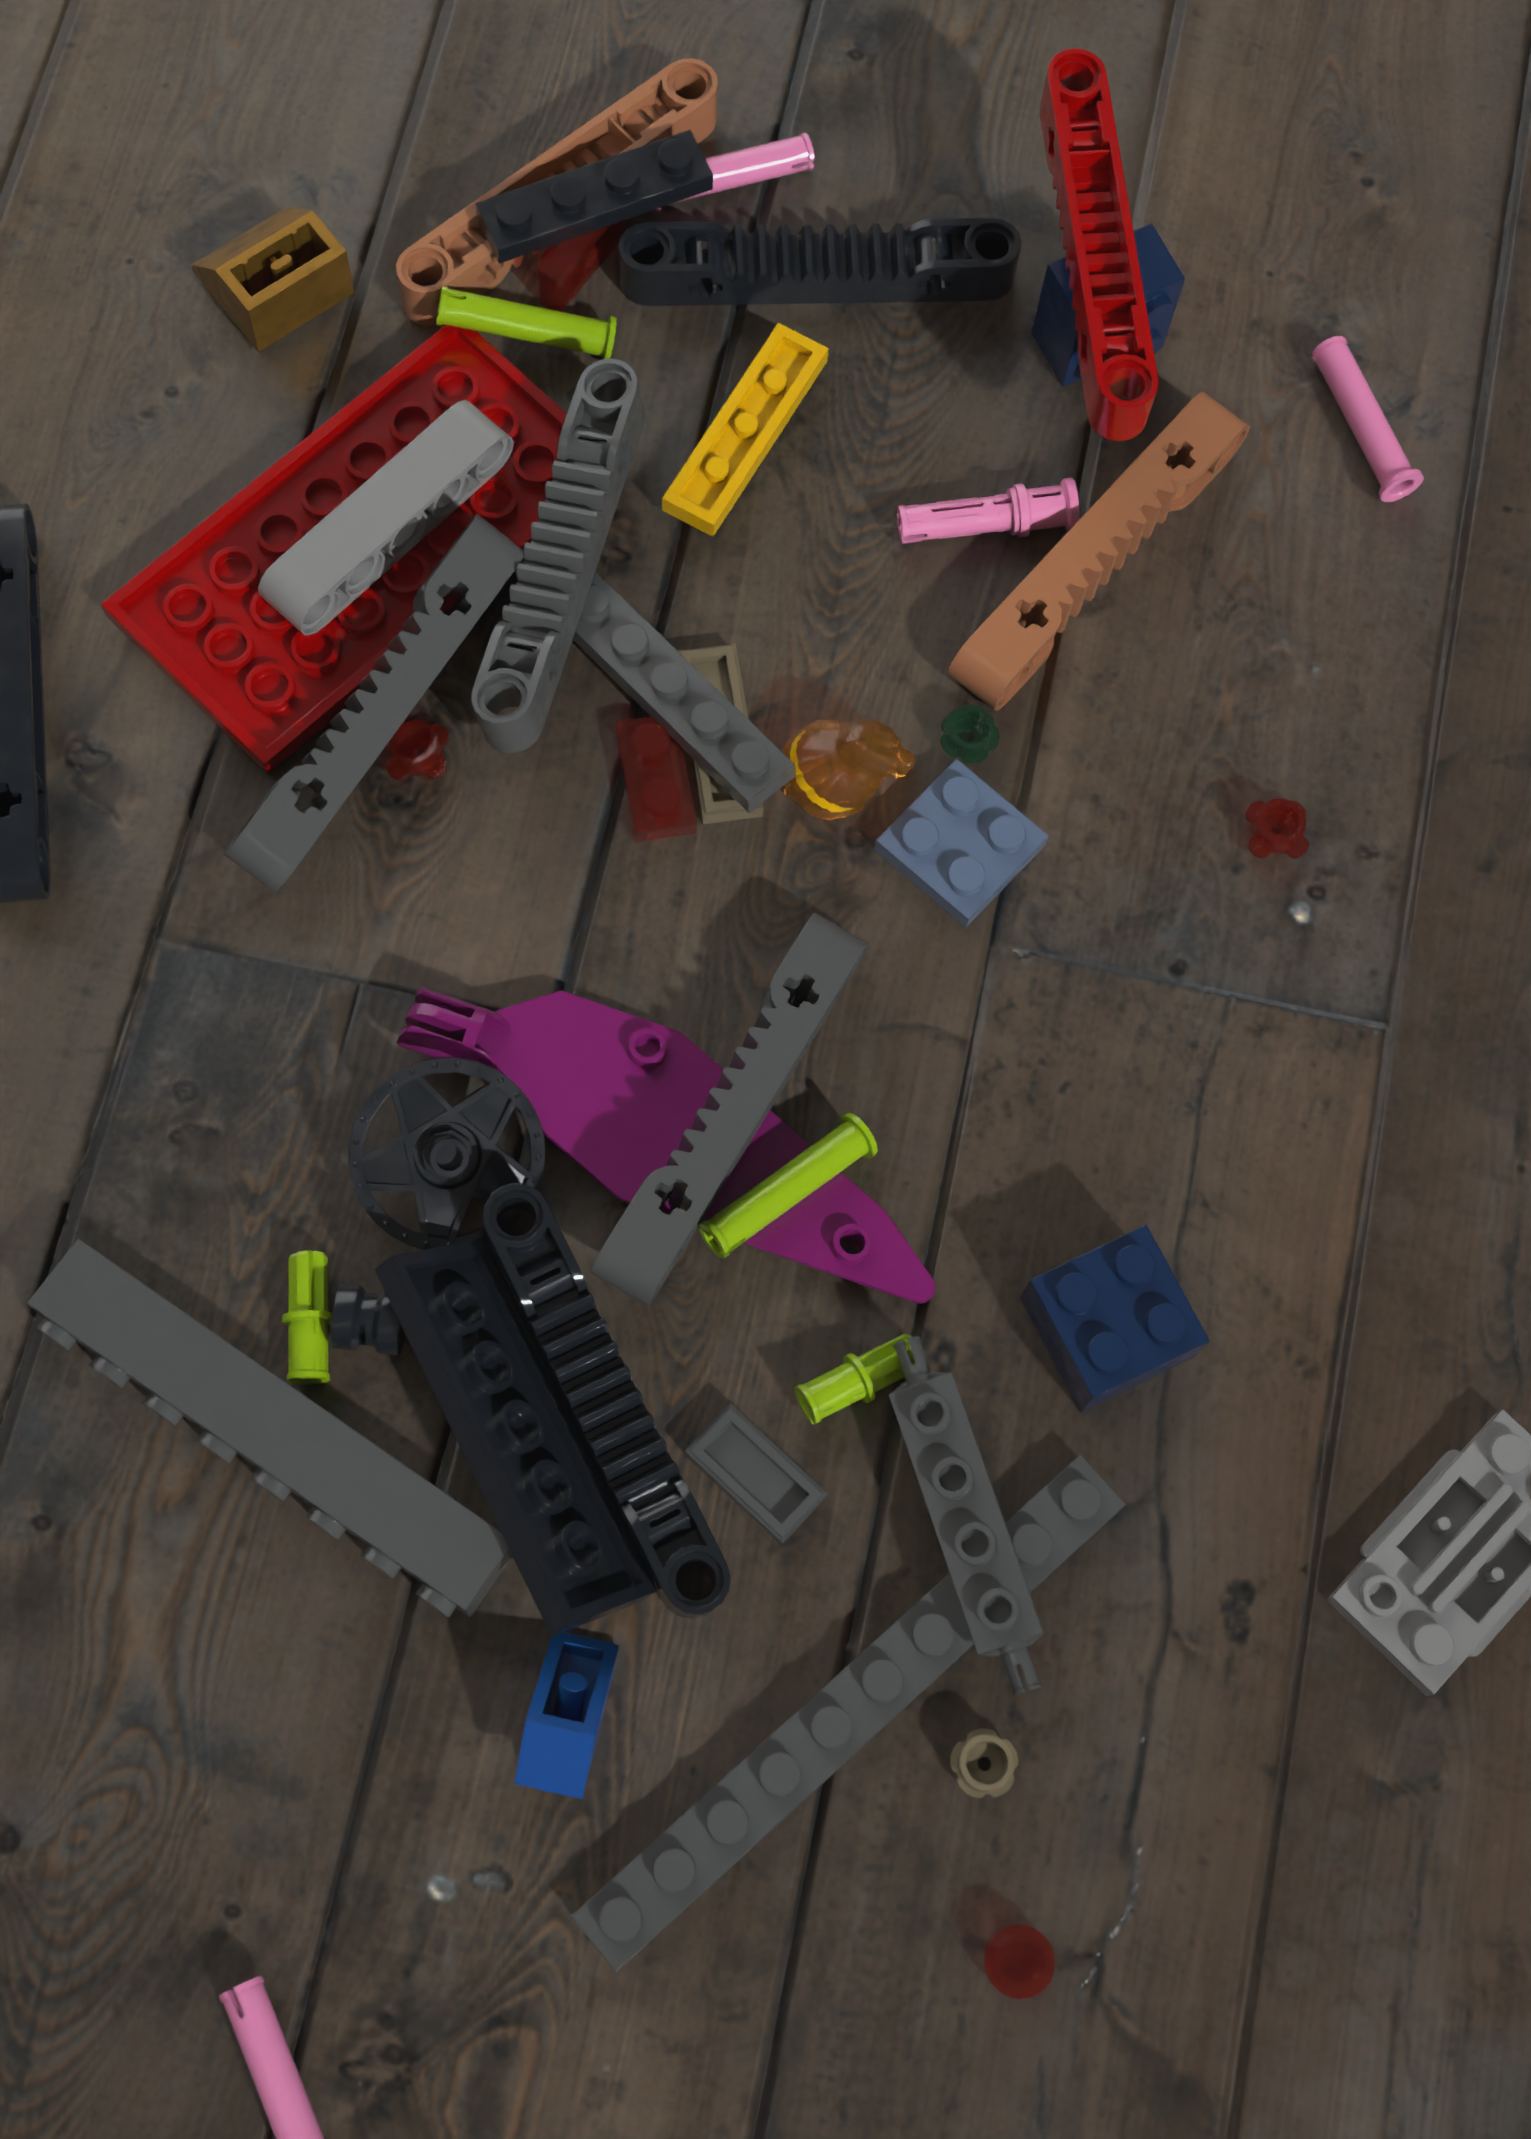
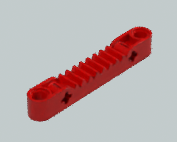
M1071 48L1056 54L1048 65L1039 114L1047 164L1050 173L1054 174L1053 190H1057L1056 209H1060L1059 228L1064 230L1062 247L1063 250H1067L1065 266L1066 270H1070L1069 290H1073L1072 310L1077 312L1075 329L1076 332L1078 331V357L1087 416L1091 427L1099 435L1109 440L1124 441L1134 438L1144 429L1158 390V373L1107 72L1103 62L1094 53L1085 49ZM1116 396H1123L1129 400H1123Z

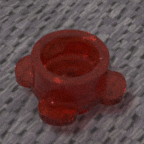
M420 720L407 721L401 724L389 741V748L393 757L387 763L386 768L390 777L397 781H403L409 776H426L429 780H436L442 777L448 768L445 759H443L444 746L450 740L447 729L440 724L430 725ZM423 749V753L420 756L413 755L415 751Z
M1273 799L1267 803L1255 801L1249 805L1245 818L1251 823L1252 838L1248 842V849L1252 855L1265 859L1270 854H1287L1289 857L1297 859L1306 853L1309 847V841L1303 836L1306 829V811L1300 803L1287 799ZM1272 826H1280L1282 828V833H1274L1272 831Z

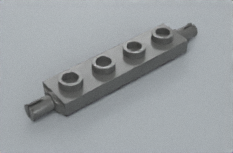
M920 1336L907 1338L915 1364L911 1362L904 1341H899L893 1345V1348L896 1351L906 1382L890 1393L889 1397L977 1654L979 1656L1002 1657L1013 1689V1696L1026 1693L1018 1665L1022 1667L1029 1690H1035L1042 1687V1685L1039 1683L1027 1647L1036 1642L1044 1634L956 1380L952 1372L931 1373L920 1342Z

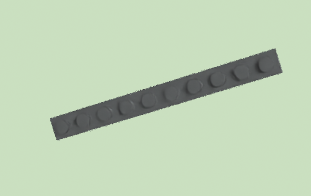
M1081 1454L1005 1522L1030 1592L1126 1505ZM950 1573L571 1916L616 1972L974 1645Z

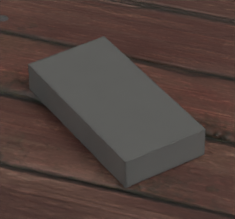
M731 1403L685 1450L684 1455L781 1546L828 1495Z

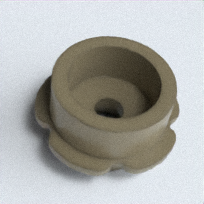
M981 1728L969 1732L967 1740L958 1742L954 1746L950 1757V1766L952 1771L958 1775L957 1784L959 1788L967 1795L974 1798H982L985 1794L998 1797L1006 1793L1015 1781L1013 1772L1018 1766V1755L1009 1740L997 1737V1733L991 1729ZM981 1757H986L990 1760L991 1766L987 1771H982L978 1767V1761Z

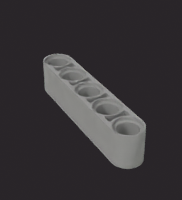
M462 400L455 403L279 557L261 578L258 594L303 635L310 636L317 633L503 467L513 449L514 441L512 437L471 402Z

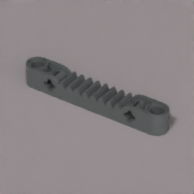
M618 359L596 361L588 366L579 378L560 434L557 461H553L552 464L553 480L552 482L546 481L545 502H539L538 523L532 522L531 525L532 541L531 543H525L524 564L518 563L517 585L511 584L510 605H504L503 621H499L494 627L472 689L471 702L485 740L492 748L503 753H517L528 749L537 742L543 731L644 426L645 412L638 378L634 369L629 364ZM518 707L510 714L497 715L505 708Z
M476 514L417 591L413 601V614L401 626L403 631H400L388 643L387 647L389 650L385 651L374 662L375 670L370 671L360 681L359 686L362 690L358 689L345 701L344 704L348 710L343 709L331 720L330 724L334 730L328 729L316 740L320 750L313 749L302 759L303 765L292 768L272 786L223 855L272 891L276 892L279 890L515 571L518 563L524 558V550L480 515ZM447 594L453 596L456 600L453 606L454 612L449 616L440 610L444 601L443 598ZM305 786H308L315 792L311 802L317 808L310 807L301 812L294 806L298 796L293 790L300 791Z
M815 912L811 915L774 973L755 1026L749 1028L742 1047H737L730 1066L725 1067L722 1071L717 1088L712 1087L704 1108H699L691 1129L685 1130L679 1148L672 1151L667 1166L654 1170L640 1186L601 1249L591 1269L592 1274L646 1306L652 1303L862 960L869 943ZM794 999L802 1002L798 1008L790 1005ZM669 1200L679 1205V1208H675L670 1215L663 1213L659 1209L664 1207Z

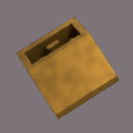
M286 207L191 264L193 273L258 352L354 294L347 251L313 210Z

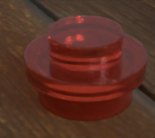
M1010 1925L1000 1929L989 1940L984 1953V1968L990 1983L1000 1993L1010 1998L1027 1999L1038 1995L1049 1985L1055 1970V1956L1049 1941L1041 1932L1026 1925Z

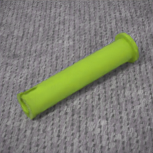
M442 286L438 302L436 325L442 326L443 324L601 356L602 360L611 358L617 318L610 315L608 321Z
M845 1113L841 1116L839 1120L840 1125L710 1219L699 1224V1232L709 1249L721 1259L726 1258L730 1255L731 1251L862 1156L865 1158L875 1156L878 1151L877 1143L865 1123L855 1114Z

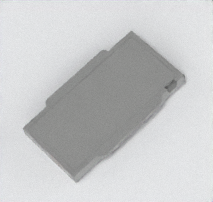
M1503 1409L1492 1416L1461 1452L1450 1450L1440 1458L1361 1545L1362 1561L1326 1599L1426 1696L1434 1695L1467 1657L1478 1656L1531 1597V1435Z

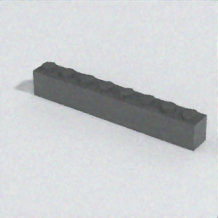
M80 1239L76 1240L27 1302L43 1318L36 1327L41 1333L67 1351H70L76 1342L96 1355L89 1366L122 1389L130 1379L149 1392V1395L143 1401V1404L172 1425L176 1426L182 1417L203 1430L196 1441L226 1463L230 1464L237 1454L252 1464L257 1470L250 1479L280 1501L284 1502L288 1495L293 1493L309 1504L312 1508L305 1517L334 1539L339 1540L345 1530L367 1545L360 1556L385 1575L394 1579L401 1569L416 1579L422 1585L415 1595L447 1618L450 1617L455 1608L471 1617L513 1556L502 1533Z

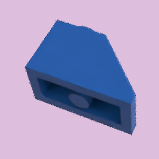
M565 1632L551 1637L526 1717L514 1784L583 1799L620 1645Z

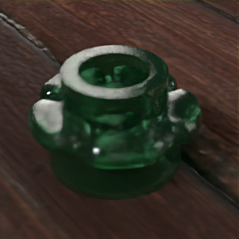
M961 706L949 713L941 724V730L944 733L940 737V743L943 750L952 758H962V761L967 764L984 761L988 757V752L995 750L998 746L1000 736L992 715L980 706ZM966 732H971L974 734L975 738L973 740H967L964 738L963 734Z

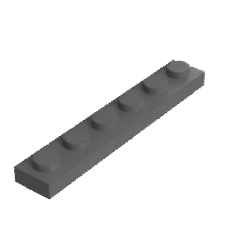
M516 568L515 571L513 572L514 582H515L516 584H517V568ZM595 571L573 640L748 813L752 812L795 777V764Z

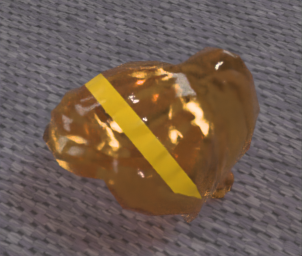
M836 719L817 720L796 732L788 739L782 752L795 764V777L780 790L799 803L814 818L823 820L843 818L862 811L865 803L876 793L882 780L886 779L887 776L892 775L894 778L905 776L908 771L914 768L916 756L902 746L901 740L893 728L885 725L878 719H862L855 722Z

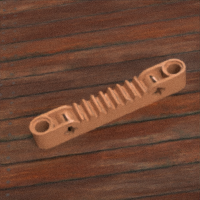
M694 58L680 59L671 63L409 246L399 256L396 264L401 305L406 317L417 325L425 327L439 326L436 325V318L442 286L484 296L504 279L512 264L516 268L521 265L523 256L499 264L477 219V202L687 130H691L697 143L708 137L714 130L717 122L718 80L713 68L704 61ZM539 250L534 251V252H531V253H532L533 255H536V254L539 252Z
M1205 392L1198 393L970 636L953 659L948 674L995 711L1001 709L1048 659L1054 646V636L1056 632L1062 633L1065 630L1069 615L1077 617L1080 614L1084 600L1092 601L1098 585L1105 586L1109 582L1112 570H1120L1123 567L1127 553L1134 555L1138 550L1141 539L1150 538L1156 522L1162 524L1166 520L1168 512L1183 509L1201 493L1240 448L1249 432L1250 426Z

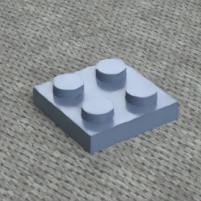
M956 759L876 840L874 850L966 928L1042 850L1047 843L1049 835Z

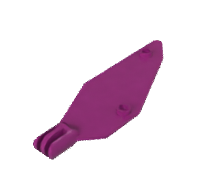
M420 986L414 998L416 1004L410 1007L405 1019L407 1026L401 1029L396 1041L400 1047L432 1058H466L481 1062L500 1071L511 1079L529 1099L537 1113L543 1134L615 1198L630 1204L644 1180L654 1170L667 1166L670 1154L673 1150H678L685 1130L691 1129L699 1108H704L712 1087L717 1088L722 1071L724 1070L680 1031L562 990L497 1011H491ZM770 1110L702 1222L710 1219L811 1145ZM842 1172L743 1243L913 1303H925L932 1298L935 1292L933 1278L887 1212ZM669 1200L664 1207L659 1209L663 1213L670 1215L675 1208H679V1205ZM845 1240L854 1242L858 1246L860 1253L849 1254L845 1252L840 1242Z

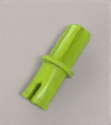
M298 1251L289 1258L288 1313L282 1315V1323L288 1326L287 1382L291 1384L314 1385L330 1381L328 1325L332 1323L333 1313L328 1312V1258L325 1253L320 1251Z
M902 1334L858 1357L850 1353L843 1357L842 1365L805 1384L795 1386V1396L806 1419L815 1425L821 1419L861 1399L863 1402L869 1403L875 1400L876 1391L904 1378L893 1345L903 1340L911 1362L915 1364L907 1338L912 1336Z

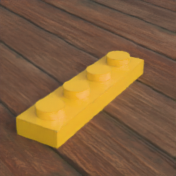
M778 323L662 497V511L714 537L827 363L829 348Z

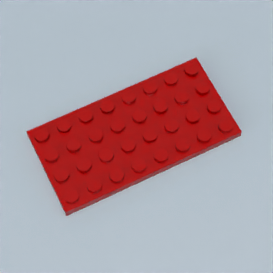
M445 325L102 602L101 606L105 616L244 752L269 774L325 727L340 711L346 709L347 707L344 703L358 689L362 690L359 686L360 681L370 671L375 670L374 662L385 651L389 650L387 647L388 643L400 631H403L401 626L413 614V601L417 591L476 514L480 515L522 550H524L525 543H531L532 522L538 523L539 502H545L546 481L552 482L553 480L552 464L553 461H557L559 438L567 413L477 331ZM462 400L471 402L512 437L514 441L513 449L503 467L317 633L310 636L303 635L258 594L261 578L279 557L455 403ZM447 594L443 598L444 601L440 610L449 616L454 612L453 606L456 600L453 596Z

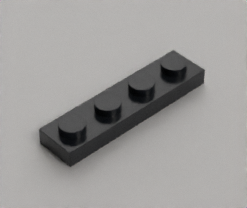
M687 130L477 202V219L500 264L712 190L713 173L691 130Z

